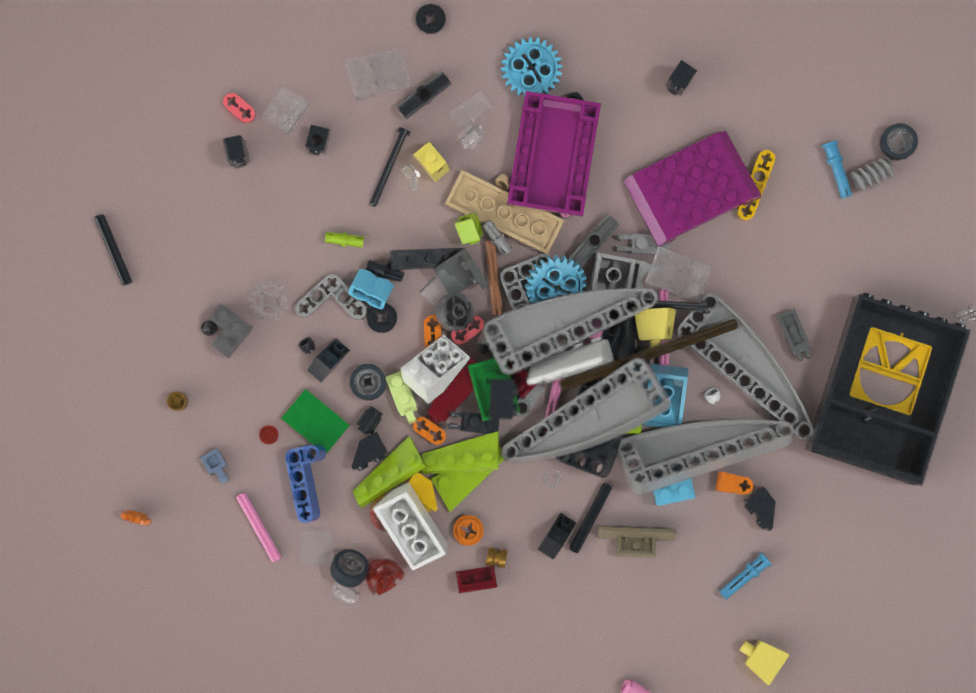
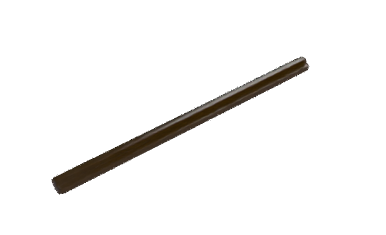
M731 319L564 378L559 381V386L564 391L612 374L634 359L648 361L733 331L738 328L737 321Z

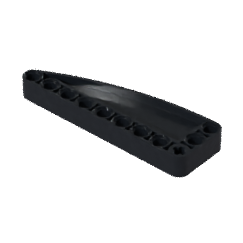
M626 305L627 310L633 312L632 308ZM610 311V319L617 320V312ZM634 316L604 330L601 335L602 340H608L609 344H611L614 361L635 354ZM618 326L617 332L613 334V329ZM609 375L597 378L595 380H597V383H599ZM627 376L621 379V384L626 382ZM595 380L581 384L577 397L590 389L591 382ZM611 386L606 388L605 394L611 391ZM595 397L590 399V405L594 403ZM579 407L574 410V415L578 414ZM623 434L593 447L570 453L567 457L562 455L555 458L568 466L600 478H605L612 470ZM585 457V463L581 466L580 462ZM602 464L601 471L597 472L598 465Z

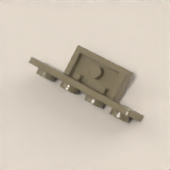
M606 525L598 529L599 539H617V557L656 558V541H675L676 530L668 527L652 529L651 527L632 528L631 526H624L619 528Z

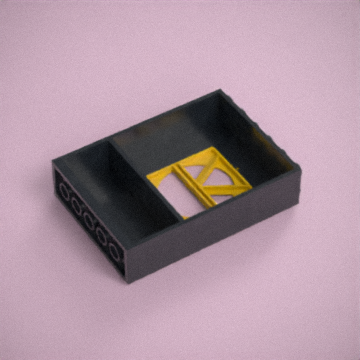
M868 293L859 294L853 297L815 416L814 430L812 436L808 439L805 450L914 486H922L971 330L966 329V325L961 323H947L948 319L942 317H929V313L918 310V312L910 311L911 307L901 304L899 306L892 305V301L887 299L876 300L873 299L874 295ZM886 341L902 343L911 350L892 369H890L886 351ZM874 346L878 347L882 366L863 360L867 352ZM914 358L917 359L919 366L918 378L900 372ZM860 368L915 385L916 387L907 399L898 404L882 405L876 403L866 395L861 386ZM877 405L881 415L867 411V409ZM862 416L875 419V421L865 424L863 421L864 417Z

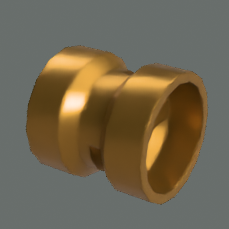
M175 391L168 395L167 405L174 411H182L188 405V398L184 393Z
M488 547L486 566L497 565L499 568L505 569L508 550L501 549L498 551L494 547Z

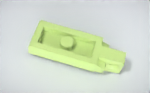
M401 371L385 377L398 412L401 416L406 415L409 424L417 422L413 413L417 411V405L410 387L403 382Z

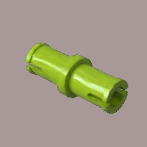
M326 231L325 243L339 244L342 247L347 245L363 248L364 236L350 235L347 232L342 234Z

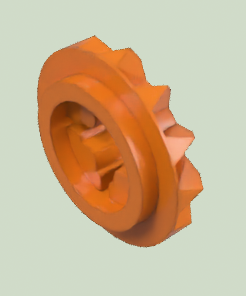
M133 510L121 512V517L124 520L141 525L151 524L152 519L148 518L149 515Z
M464 515L455 522L453 534L460 544L472 546L482 539L484 527L477 517ZM470 522H472V530L477 532V534L470 533L466 539L465 531L460 527H468Z

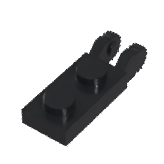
M449 412L451 417H461V425L451 423L448 424V428L490 434L499 430L500 419L482 421L480 413Z

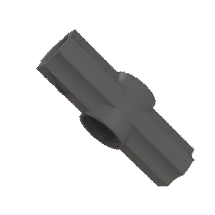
M607 214L569 258L571 257L574 263L578 262L580 267H583L620 224ZM590 237H598L600 243L597 246L591 245L589 242Z

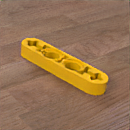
M770 150L760 152L750 175L761 196L775 162V155ZM766 154H768L769 159H771V162L768 161L765 165V168H768V171L764 168L757 167L758 165L762 166L764 159H762L761 156L764 157ZM758 171L765 175V179L762 182H758L754 178V174ZM761 198L751 202L755 203V206L750 205L749 212H751V215L748 214L746 217L743 216L741 209H745L747 205L739 206L737 209L739 219L748 221L753 218Z

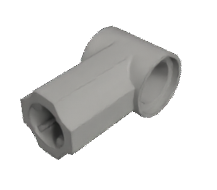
M537 384L524 399L519 397L517 400L518 404L525 403L527 405V412L523 414L517 412V416H527L545 388Z

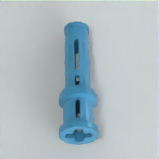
M838 140L821 146L825 149L828 158L827 164L831 165L841 199L853 194L851 193L842 165L843 155H840L837 146Z
M760 552L759 557L751 563L748 562L746 569L733 578L719 592L727 600L753 577L758 578L760 576L759 573L768 566L771 567L772 564Z

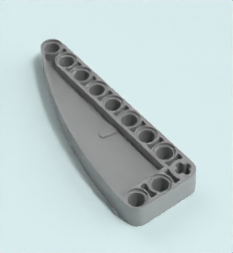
M609 289L557 297L517 309L489 321L484 326L483 335L502 373L512 375L650 309L658 301V295L652 289ZM646 294L650 295L653 299L652 303H646L643 296ZM627 303H633L635 305L634 312H630L627 310ZM610 311L617 312V320L610 319ZM593 319L601 322L600 328L597 329L592 326L591 322ZM489 326L496 327L497 334L490 335L487 332V328ZM575 328H581L584 331V335L582 337L576 336L574 333ZM558 336L566 338L567 342L565 345L558 344ZM499 343L504 344L506 351L499 353L495 348L496 345ZM546 344L549 347V352L546 354L542 353L539 350V346ZM523 353H530L532 360L525 362L522 359ZM506 361H509V363L513 362L512 370L505 368Z
M706 294L698 303H702L706 298H712L714 300V307L709 308L708 314L692 310L676 329V336L678 338L683 337L681 335L683 332L681 328H688L690 330L688 333L692 334L735 319L738 324L737 329L705 340L704 349H698L695 344L688 347L775 420L785 422V414L791 413L793 421L790 424L794 428L793 435L799 439L810 438L814 430L812 423L794 387L776 359L753 330L725 302L715 294ZM695 312H699L702 315L701 322L693 320ZM713 351H716L720 356L717 362L710 359V354ZM726 364H732L734 366V372L732 374L726 373ZM742 376H746L749 379V384L746 387L740 384ZM757 388L762 389L764 392V396L761 399L756 398L754 394ZM772 400L776 401L779 405L776 411H772L769 407ZM802 425L808 428V433L805 436L799 433V428Z
M634 359L505 444L502 448V456L513 463H523L554 458L593 447L618 437L658 416L669 408L670 399L651 366L641 359ZM627 376L626 382L621 384V379ZM652 381V387L647 389V383ZM611 386V391L605 394L606 388ZM595 397L594 403L590 405V399ZM662 397V402L656 405V400ZM579 407L578 414L574 415V410ZM563 418L562 424L558 426L559 419ZM547 428L546 435L542 437L543 430ZM531 439V444L527 447L526 443ZM515 449L516 453L511 457V452Z
M747 419L716 420L675 425L622 439L618 449V459L632 491L635 494L642 495L788 446L792 443L794 428L789 422ZM628 449V450H630V451H628V452H623L622 450ZM635 465V466H637V467H635V468H630L629 466ZM673 469H679L680 471L674 472V471H672V470H673ZM655 475H661L662 477L656 478V477H654V476H655Z

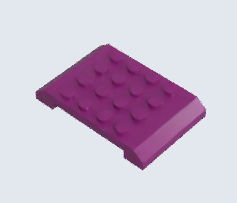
M525 91L507 205L583 217L601 103Z
M726 131L717 132L632 174L624 180V184L658 248L741 205L745 206L761 198L759 190Z

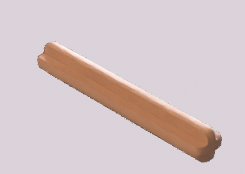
M489 240L485 241L492 311L494 316L503 315L496 246Z

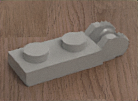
M617 235V240H632L631 247H616L618 252L670 255V243L658 248L652 235Z

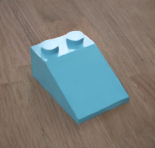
M650 364L670 399V406L667 410L643 425L663 428L682 425L688 368ZM652 381L648 382L647 389L652 387ZM662 397L656 400V405L662 402Z
M673 469L672 471L678 472V471H680V470H679V469ZM655 475L654 477L660 478V477H662V476H661V475ZM690 478L654 490L653 495L656 506L695 498L692 479Z

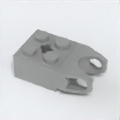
M595 253L589 290L644 289L641 282L642 277L649 272H661V268L653 267L641 260ZM614 270L616 278L614 277L610 280L608 273ZM646 294L643 296V298L651 296Z

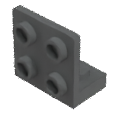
M466 249L458 252L433 269L448 294L461 292L473 283L475 286L479 284L482 290L489 287Z

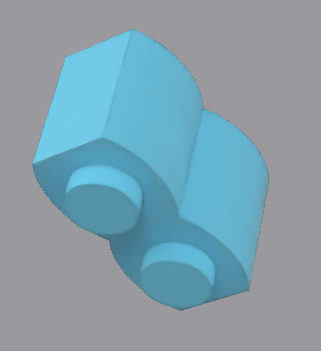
M359 269L348 293L358 300L366 301L375 308L383 309L394 285L388 279L376 277L369 270Z

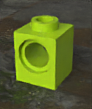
M477 212L460 216L455 222L462 244L469 243L472 245L480 241L484 231Z

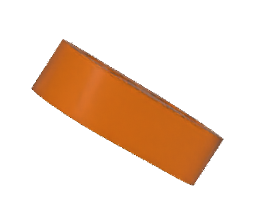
M430 315L424 320L426 348L430 346L428 342L432 340L431 335H435V340L442 337L439 323L434 327L435 332H431V327L427 326L430 319L438 322L435 315Z
M425 417L416 418L417 422L413 423V428L418 434L435 445H440L445 441L446 434L443 429ZM418 421H426L425 426L429 428L428 432L424 429L419 431L416 423ZM432 430L435 433H438V431L442 432V440L435 442L433 440L434 436L430 434V431Z

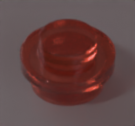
M267 425L260 430L259 437L263 443L270 445L278 440L279 433L274 426Z

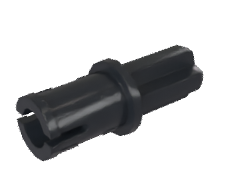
M372 260L368 261L366 270L381 276V278L387 277L402 282L405 274L400 270H391L388 264L384 265Z

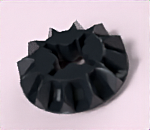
M426 4L416 13V25L420 31L426 34H436L443 29L446 23L445 13L438 5ZM424 14L430 17L435 15V23L430 22L426 25L427 18Z
M387 303L383 309L372 306L367 313V323L373 331L387 333L396 325L397 313ZM376 312L380 313L381 315L387 313V316L385 318L388 324L384 323L383 321L376 324L378 322L377 320L379 319Z

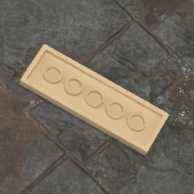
M461 170L445 202L446 206L465 215L477 212L481 223L484 224L486 221L491 220L503 234L544 254L549 253L565 220L547 211L507 205L508 192Z

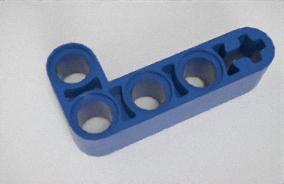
M320 444L294 448L285 455L298 520L302 523L314 522L320 517V508L310 464L325 458L326 450ZM313 449H315L317 452V456L315 458L312 455ZM295 453L299 455L298 462L295 460ZM299 472L303 474L302 480L299 479ZM303 491L307 493L306 499L303 498Z

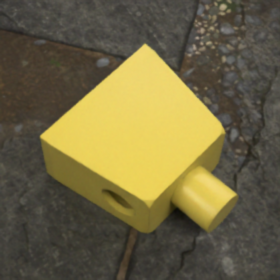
M427 142L412 154L435 182L450 171L447 162L430 142Z
M671 308L648 309L635 315L640 341L650 342V348L661 345V341L671 340L676 310Z
M758 640L755 646L745 641L739 649L747 655L744 663L767 685H770L789 657V654L760 640Z

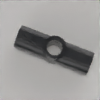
M440 71L424 85L419 86L414 93L397 105V108L408 119L422 107L430 104L432 99L452 83ZM427 91L430 95L427 99L423 100L419 97L420 92Z

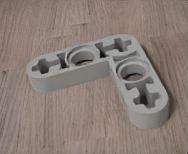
M334 274L326 276L295 307L297 315L307 318L333 296L354 319L361 320L367 314V308L360 300L352 296L348 302L340 300V294L342 292H349V288ZM330 278L331 280L337 279L335 282L337 286L335 288L333 286L328 288L327 290L330 293L327 295L320 286L324 285V287H327ZM314 292H323V299L315 301L313 299ZM310 298L311 302L316 306L313 308L310 305L307 308L309 311L307 314L304 312L300 313V305L306 306L309 303L306 299ZM354 299L357 300L354 304L358 308L363 307L361 310L363 314L361 316L359 314L354 315L355 310L352 307L349 309L346 307Z

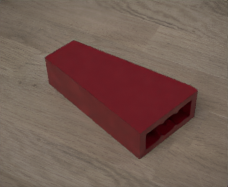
M470 358L443 393L433 400L427 413L430 415V420L438 424L441 421L445 423L450 417L449 412H455L474 391L468 365L478 363L479 361Z

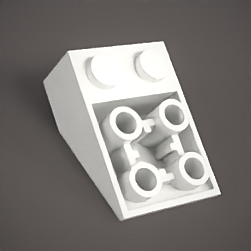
M443 335L401 367L403 382L429 404L443 393L470 357Z

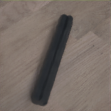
M100 214L94 218L121 284L127 286L132 283V279L105 215Z
M602 484L569 548L572 552L578 554L612 490V486L609 484Z

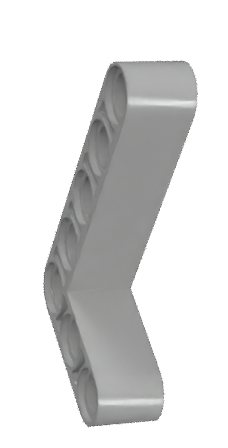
M541 254L502 271L500 280L512 311L530 305L521 283L526 281V277H532V275H524L521 272V268L527 265L535 271L534 264L540 266V259H547V256H549L553 260L550 255ZM506 273H512L514 280L508 283L504 280L503 276ZM512 291H519L522 295L521 298L513 300L510 295ZM541 344L543 347L542 353H545L546 344Z

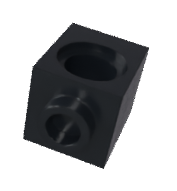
M311 124L305 145L310 154L320 156V153L325 154L331 133L330 129ZM315 137L323 139L322 143L318 146L312 143Z

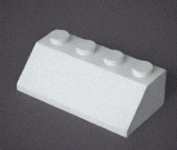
M409 482L392 490L373 507V510L412 570L446 554L448 543Z

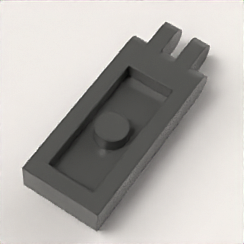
M795 308L777 315L776 318L792 355H797L799 362L804 361L801 354L803 352L806 359L811 358L808 351L811 349V346Z

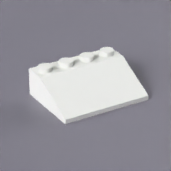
M602 337L590 340L591 344L585 346L584 343L572 346V350L566 351L564 349L531 365L528 383L543 385L613 362L614 358L609 341L602 340Z

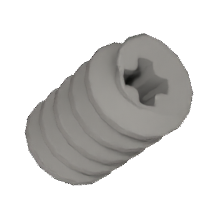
M887 156L884 159H878L877 163L872 162L871 167L865 165L864 170L859 168L857 173L851 172L856 188H861L864 192L867 191L866 185L873 189V182L878 186L880 185V179L887 182V175L894 179V170Z

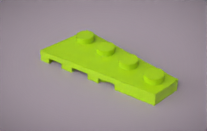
M493 432L423 453L422 459L426 467L422 469V473L437 474L499 470V432Z
M410 436L353 490L354 496L361 508H364L426 467Z
M499 444L500 465L505 460V458L502 456V447ZM493 470L440 473L431 480L451 512Z

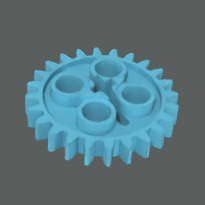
M529 37L528 42H525L522 38L521 45L515 41V49L509 46L510 54L504 53V57L507 60L501 61L506 66L501 68V72H506L502 79H508L505 85H512L511 92L518 90L517 96L524 93L525 97V91L541 94L544 92L549 95L548 88L555 90L553 83L559 84V80L556 77L562 76V73L557 71L563 68V65L557 64L561 61V57L555 58L558 51H551L553 45L546 47V40L542 44L539 43L538 37L535 42L532 41L531 37ZM532 51H536L540 57L538 59H531L529 54ZM522 54H525V56L527 57V60H528L529 64H530L532 67H533V66H536V67H535V73H536V74L538 75V77L542 80V82H538V80L536 79V76H535V74H534V72H533L532 70H529V71H528L529 65H528V63L525 61V59L522 57ZM517 61L522 62L524 65L520 70L515 69L513 66ZM542 67H547L550 73L542 75L539 70ZM527 77H531L534 80V83L530 86L524 83V79Z
M555 255L554 260L547 256V262L540 259L541 265L534 264L536 270H529L532 277H526L529 283L525 284V288L528 290L525 293L529 297V302L533 304L556 298L559 295L567 296L586 292L583 287L587 286V283L584 281L587 279L585 274H583L584 270L578 262L574 263L571 257L567 260L565 255L561 259ZM552 271H557L555 275L549 276ZM568 279H573L571 283L565 284ZM547 287L545 291L539 292L541 288Z

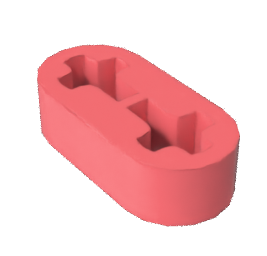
M229 93L224 97L223 103L226 109L241 122L249 124L254 121L255 111L235 93ZM236 98L235 102L239 107L236 108L234 105L229 107L228 99L233 100ZM243 109L246 112L250 110L251 117L243 119L244 115L240 110Z
M474 316V321H480V328L478 330L473 328L470 331L468 328L465 329L468 333L463 336V341L460 339L456 340L457 331H453L451 334L453 342L458 345L468 342L483 330V320L478 316Z

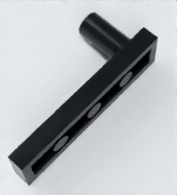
M465 248L390 251L391 258L388 259L387 264L391 267V270L434 269Z

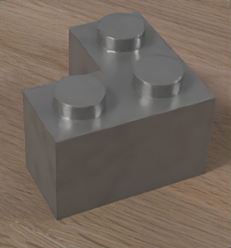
M222 303L219 304L209 317V319L223 329L212 346L227 358H230L253 328Z

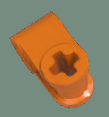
M718 471L716 491L741 495L749 494L752 491L753 482L749 478ZM746 481L749 488L742 491L739 483Z

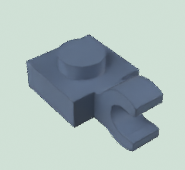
M218 448L201 457L210 475L216 473L222 484L229 481L227 474L223 470L227 464Z

